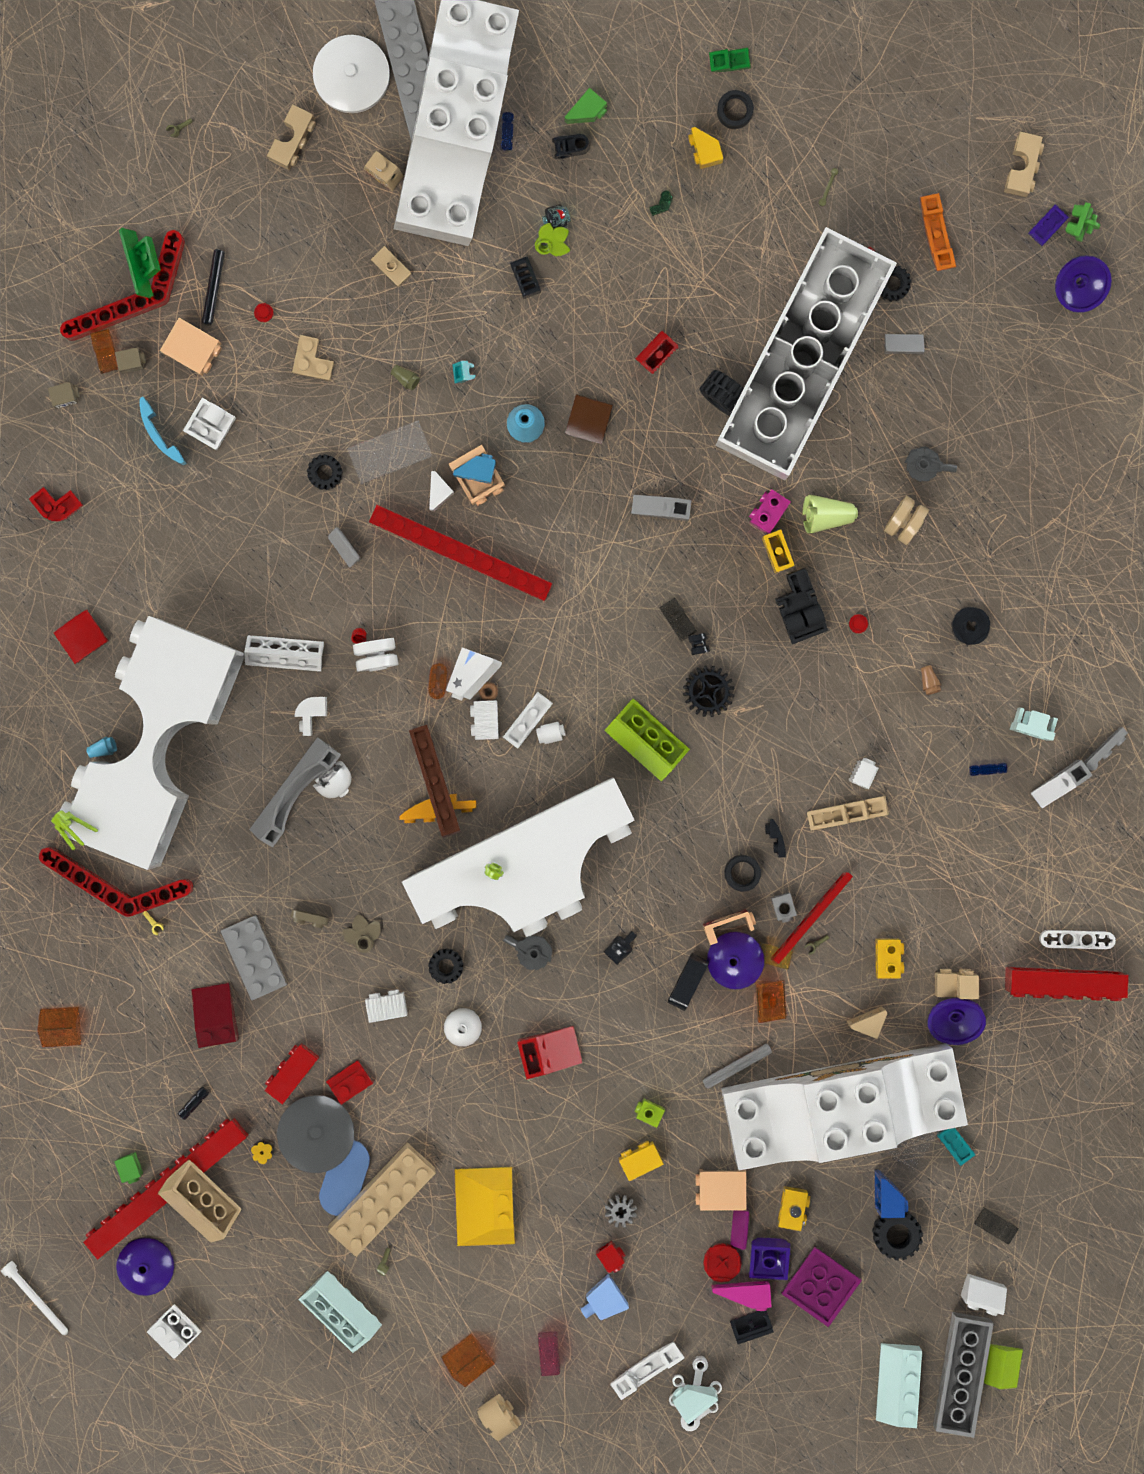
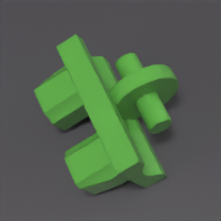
M1085 202V205L1075 204L1072 210V216L1080 219L1078 224L1068 222L1066 233L1074 236L1076 241L1082 242L1085 232L1092 234L1093 229L1100 228V224L1096 222L1098 216L1092 214L1094 209L1091 208L1090 203Z

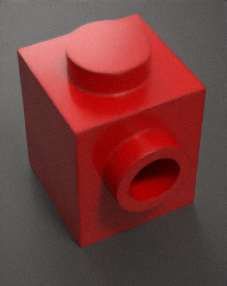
M612 1240L596 1250L597 1257L608 1273L612 1271L616 1273L624 1267L625 1259L623 1257L626 1255L620 1246H615Z

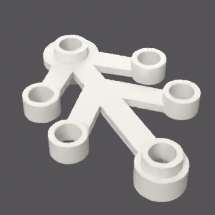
M696 1356L692 1362L693 1369L695 1370L693 1385L701 1386L702 1375L708 1368V1362L704 1356ZM699 1362L704 1364L702 1368L697 1367ZM676 1374L673 1376L672 1382L675 1387L686 1386L682 1375ZM681 1378L682 1381L681 1383L677 1384L675 1383V1379ZM713 1381L709 1387H713L716 1384L719 1385V1389L716 1390L717 1394H719L722 1390L721 1383ZM672 1393L669 1396V1402L672 1406H675L674 1403L671 1401L673 1396ZM714 1403L716 1405L715 1409L708 1408L699 1415L692 1425L687 1424L683 1417H681L682 1427L686 1431L696 1430L699 1427L700 1419L709 1413L717 1412L718 1403Z

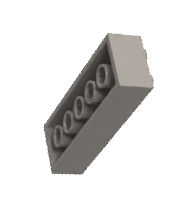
M952 1312L933 1422L937 1432L972 1438L975 1436L994 1324L990 1318Z

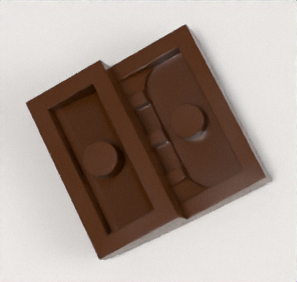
M576 394L565 434L602 444L613 404Z

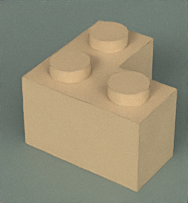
M940 969V972H935V996L979 999V975L975 974L971 969H959V972H952V969Z

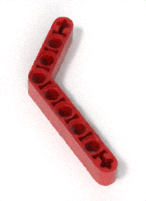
M176 230L166 233L158 260L161 270L154 275L151 285L153 296L151 298L133 294L67 320L60 326L62 336L70 341H75L166 305L170 299L185 245L183 236ZM177 237L179 241H175L173 245L171 239H175ZM168 255H174V260L171 263L165 262ZM168 273V280L165 282L160 281L161 275ZM164 292V297L161 300L155 299L156 293ZM140 299H146V304L143 307H138L137 305ZM125 305L128 306L127 313L120 314V308ZM107 312L110 313L109 320L102 321V315ZM92 320V326L84 328L85 321ZM70 327L73 328L71 335L67 333Z
M54 847L44 848L39 853V860L42 864L125 917H131L191 894L194 888L193 883L189 879H181L131 897ZM51 852V857L54 859L47 860L48 856L46 853ZM63 861H66L69 864V870L67 872L63 871L61 868V864ZM80 871L86 876L83 882L77 878ZM95 882L101 884L102 889L100 892L94 890L93 885ZM182 884L188 886L185 891L182 890L175 893L174 889L181 887ZM163 889H166L170 892V897L168 900L162 898L161 892ZM111 892L116 893L118 896L116 903L112 902L109 898ZM145 896H149L152 899L150 906L144 904L143 899ZM127 903L133 904L134 911L132 913L126 911L125 906Z

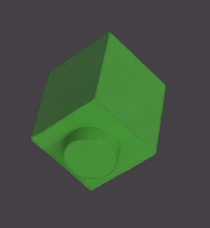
M136 1152L114 1161L122 1183L128 1181V1184L139 1181L143 1171Z

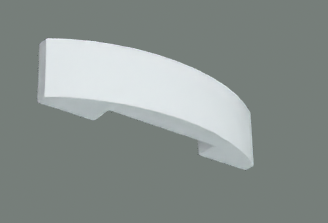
M673 1341L633 1365L610 1385L622 1400L635 1392L637 1387L666 1368H671L685 1357Z

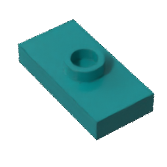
M956 1128L942 1130L937 1134V1137L960 1166L976 1155Z

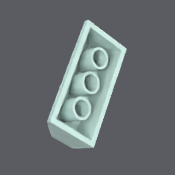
M328 1271L298 1299L352 1353L367 1343L382 1326L377 1317L372 1315Z
M881 1343L876 1421L896 1427L917 1428L922 1361L920 1346Z

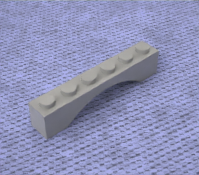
M317 737L249 830L259 840L274 847L284 833L289 812L299 794L315 778L329 771L341 754Z

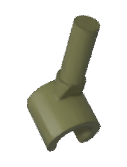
M189 118L177 126L168 125L166 131L174 128L175 132L170 136L178 137L180 130L191 124L192 120Z
M825 935L814 943L807 942L804 948L809 945L813 946L814 950L808 953L811 955L815 953L816 947L830 938L828 935Z
M386 1248L383 1259L377 1267V1272L382 1276H385L389 1270L385 1263L391 1251L390 1248Z

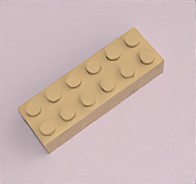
M407 1142L328 1225V1232L357 1257L435 1175V1167Z

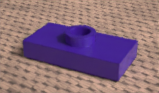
M1055 204L1028 234L1038 244L1043 246L1069 217Z

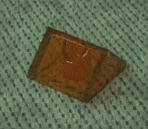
M784 980L755 982L756 1017L758 1023L786 1019Z
M79 1007L40 1009L37 1031L42 1047L81 1045Z
M472 1333L441 1357L452 1378L464 1387H467L495 1364Z

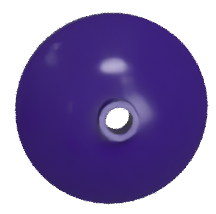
M1085 255L1070 260L1060 270L1056 279L1055 292L1058 301L1066 309L1073 312H1087L1096 308L1105 300L1110 291L1112 281L1110 270L1102 260L1094 256Z
M729 932L718 937V943L710 946L707 955V961H709L708 969L714 980L729 989H743L755 983L762 974L765 962L764 953L759 943L750 935L742 932ZM733 958L736 959V960H737V964H736V965H732V964H731V959H733Z
M951 998L938 1003L932 1008L928 1015L927 1023L931 1035L938 1041L949 1045H962L972 1042L982 1034L986 1026V1017L983 1009L977 1003L968 999Z
M138 1238L128 1243L120 1252L116 1265L117 1275L122 1285L130 1292L143 1296L153 1295L163 1290L170 1282L174 1273V1259L170 1250L162 1242L153 1238ZM144 1266L146 1272H141L140 1267Z

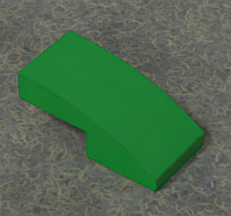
M749 48L709 52L711 72H727L751 68Z

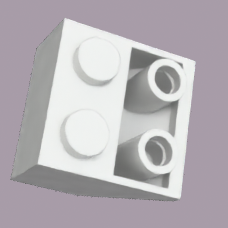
M967 1274L961 1297L968 1304L967 1307L979 1310V1308L986 1310V1313L997 1316V1314L1004 1315L1007 1288L1004 1284Z
M175 1304L147 1331L173 1359L202 1332Z

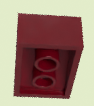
M230 983L191 989L198 1048L238 1041L239 1034Z

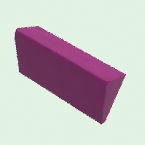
M748 1208L746 1210H733L730 1243L732 1246L745 1250L747 1246L750 1213Z

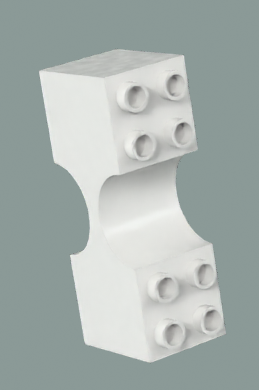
M148 616L146 622L138 620L135 623L129 641L137 645L131 658L122 657L115 673V678L122 680L119 689L129 694L141 710L143 717L141 740L133 753L117 763L105 761L89 762L86 767L79 765L71 782V787L78 789L76 797L71 803L65 801L60 809L65 813L69 811L75 817L98 829V832H94L72 819L70 820L72 824L69 828L84 842V845L146 870L161 866L189 795L180 791L173 784L167 773L165 755L169 742L180 729L196 722L218 724L245 658L244 653L164 620ZM66 830L64 831L69 839L76 841Z

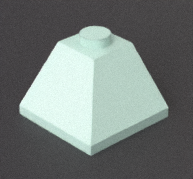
M686 1385L684 1387L680 1386L673 1392L672 1401L685 1422L690 1424L717 1402L718 1397L714 1387Z

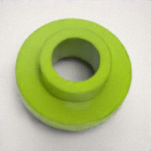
M496 863L486 864L485 866L486 870L484 873L491 879L498 880L504 874L502 867Z

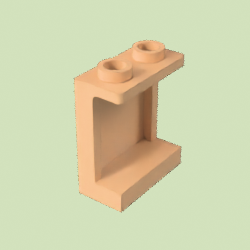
M178 318L160 351L203 376L204 373L207 374L211 369V361L214 356L217 357L222 347H220L221 342Z
M480 445L449 463V466L454 473V470L474 457H481V454L487 453L484 447ZM496 469L494 470L492 484L456 477L472 505L477 504L479 506L487 501L486 497L491 494L496 496L504 491L503 487H505Z
M699 1169V1174H696L695 1181L696 1186H699V1193H696V1205H699L700 1211L746 1210V1170L704 1171Z

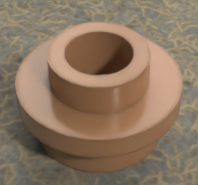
M486 682L480 688L479 695L485 701H492L497 697L498 689L495 684ZM491 688L492 694L486 695L485 689Z

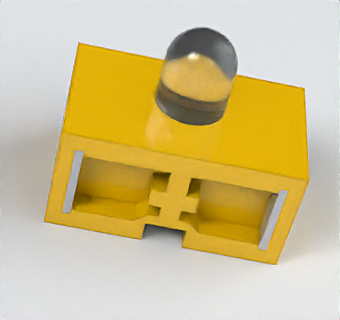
M784 1186L777 1221L778 1227L801 1231L802 1226L806 1225L807 1215H804L805 1208H809L810 1196H808L807 1190Z

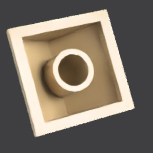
M880 1006L846 1022L851 1029L878 1039L887 1016V1011Z

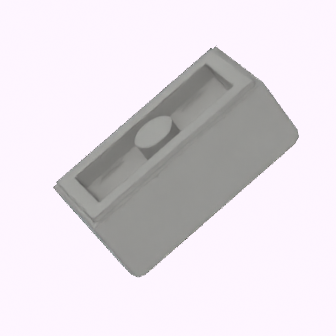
M885 334L884 354L924 353V335Z
M336 527L329 534L328 539L347 565L352 567L361 560V557L342 531Z

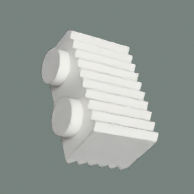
M474 701V705H470V715L474 717L475 725H471V736H475V740L499 739L497 701Z
M863 758L862 761H856L857 764L853 768L854 771H852L849 781L869 789L879 768L875 766L876 762Z
M399 989L390 990L388 995L383 996L380 993L369 994V998L365 999L369 1023L408 1015L404 992L399 993Z

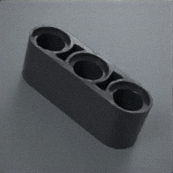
M691 953L667 1003L685 1011L706 971L709 961Z

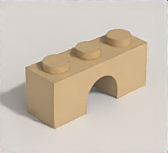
M293 104L284 123L287 127L294 130V137L289 142H281L275 139L267 154L269 161L287 170H290L291 166L294 167L299 158L297 155L300 149H304L307 143L306 137L309 132L313 131L316 125L313 114Z
M1024 132L1018 134L1013 155L1023 158L1026 167L1021 171L1010 170L1004 192L1027 197L1030 192H1033L1035 187L1033 176L1034 173L1037 174L1040 162H1037L1038 155H1042L1044 144L1041 143L1043 137Z

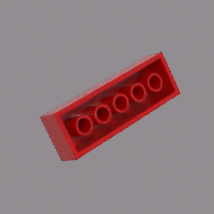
M1006 967L1005 990L1010 992V995H1013V997H1025V994H1029L1033 998H1044V995H1048L1054 999H1064V996H1068L1074 1000H1083L1084 996L1096 1001H1102V997H1106L1110 1001H1122V998H1128L1129 975L1120 971Z

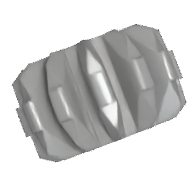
M616 1195V1201L610 1198L609 1202L611 1205H605V1209L609 1210L605 1213V1217H610L608 1220L610 1224L616 1221L615 1227H618L619 1222H622V1226L625 1228V1221L632 1224L633 1220L630 1217L636 1218L637 1216L635 1212H632L637 1210V1206L632 1205L633 1199H629L626 1202L627 1195H624L622 1200H620L619 1195ZM619 1207H622L623 1210L626 1209L623 1215H619V1212L616 1213Z

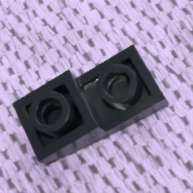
M768 819L769 823H765V834H769L770 839L777 838V842H773V851L777 853L778 858L786 857V849L781 831L774 819Z

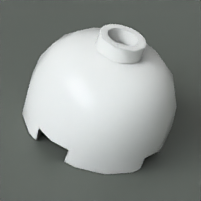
M342 761L336 762L335 767L315 779L317 784H314L313 787L326 798H336L339 796L341 798L349 792L348 788L352 777L349 769Z
M458 1008L452 1011L444 1023L446 1038L457 1046L473 1044L479 1038L482 1031V1022L479 1016L468 1008Z

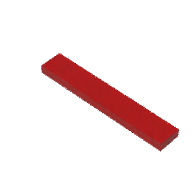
M849 872L841 874L770 959L775 964H780L853 878Z

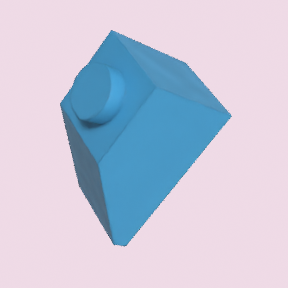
M481 454V457L476 456L454 470L453 476L492 484L496 460L492 459L493 456Z

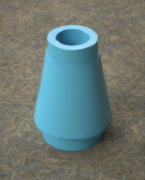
M104 737L87 747V754L90 758L113 755V752L117 751L116 742L112 737Z

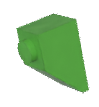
M589 88L564 117L567 124L595 122L597 118L601 119L606 114L607 102Z

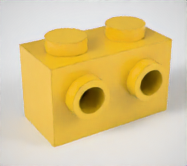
M875 939L876 978H901V974H904V962H901V955H904V943H901L900 939Z

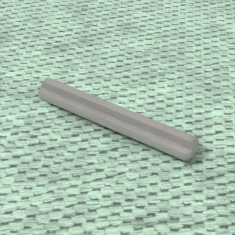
M764 1044L704 1078L703 1083L705 1087L709 1089L771 1054L770 1046Z

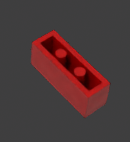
M303 1043L299 1047L295 1045L288 1053L291 1055L288 1061L283 1060L277 1067V1070H279L275 1077L271 1075L265 1083L267 1088L264 1091L282 1105L319 1059V1056Z

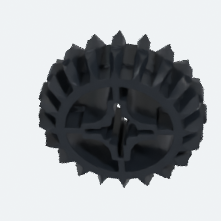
M704 666V672L697 668L698 675L691 672L690 675L693 679L686 678L685 680L690 683L689 686H683L684 689H689V692L683 693V696L690 697L685 703L692 702L693 704L689 709L692 710L694 707H697L695 712L697 715L700 713V710H703V717H706L707 711H710V717H714V710L720 715L721 711L719 708H722L724 711L727 710V707L724 705L725 702L729 705L732 704L727 699L728 697H734V694L729 693V690L735 689L734 686L728 687V684L733 681L732 679L727 681L724 679L728 676V673H725L723 676L720 675L722 672L721 668L718 669L717 673L714 672L715 666L711 667V671H708V667ZM705 676H714L718 678L721 682L716 685H711L708 683ZM700 679L702 690L693 695V686ZM706 686L709 688L718 687L712 692V698L708 694L700 696V694L704 693L703 691ZM724 687V697L718 704L715 693ZM703 697L707 698L713 707L701 706L696 700Z

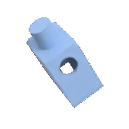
M607 1274L587 1292L586 1299L589 1303L580 1309L586 1319L596 1313L598 1318L603 1320L627 1310L629 1304L610 1274Z

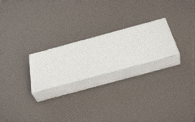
M537 692L503 738L518 749L553 703Z

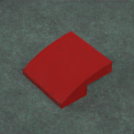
M88 610L81 612L54 632V635L74 664L81 662L89 654L97 651L109 641Z

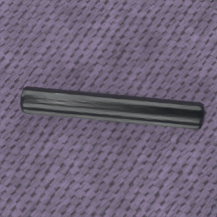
M215 249L213 252L202 323L205 325L213 324L225 254L223 250Z

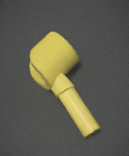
M147 911L142 913L153 926V934L158 935V932L155 930L156 926H160L164 930L163 924L156 922Z

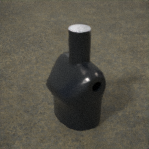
M631 931L625 938L617 936L603 952L618 965L632 952L630 943L637 935Z

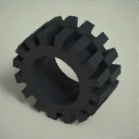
M899 265L895 266L891 276L897 277L901 285L897 290H890L885 285L880 295L884 300L887 299L889 302L895 300L896 302L907 295L912 282L910 274H907L905 268L902 269Z
M326 454L318 455V457L312 459L311 463L309 462L307 469L308 479L320 490L333 489L340 483V479L342 480L343 470L340 463L334 457ZM323 465H328L332 469L331 477L326 480L320 479L317 473L318 469Z
M447 948L434 953L428 965L431 977L436 982H441L442 984H450L456 981L461 976L464 966L459 953ZM449 959L452 961L454 967L450 973L445 974L439 970V962L441 960Z

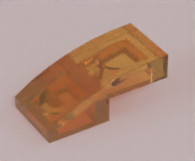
M105 329L90 333L100 373L118 370L115 356L116 351L110 330Z

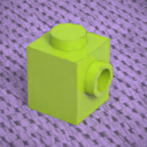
M643 1099L642 1103H637L634 1112L637 1113L636 1119L657 1128L665 1108L647 1099Z

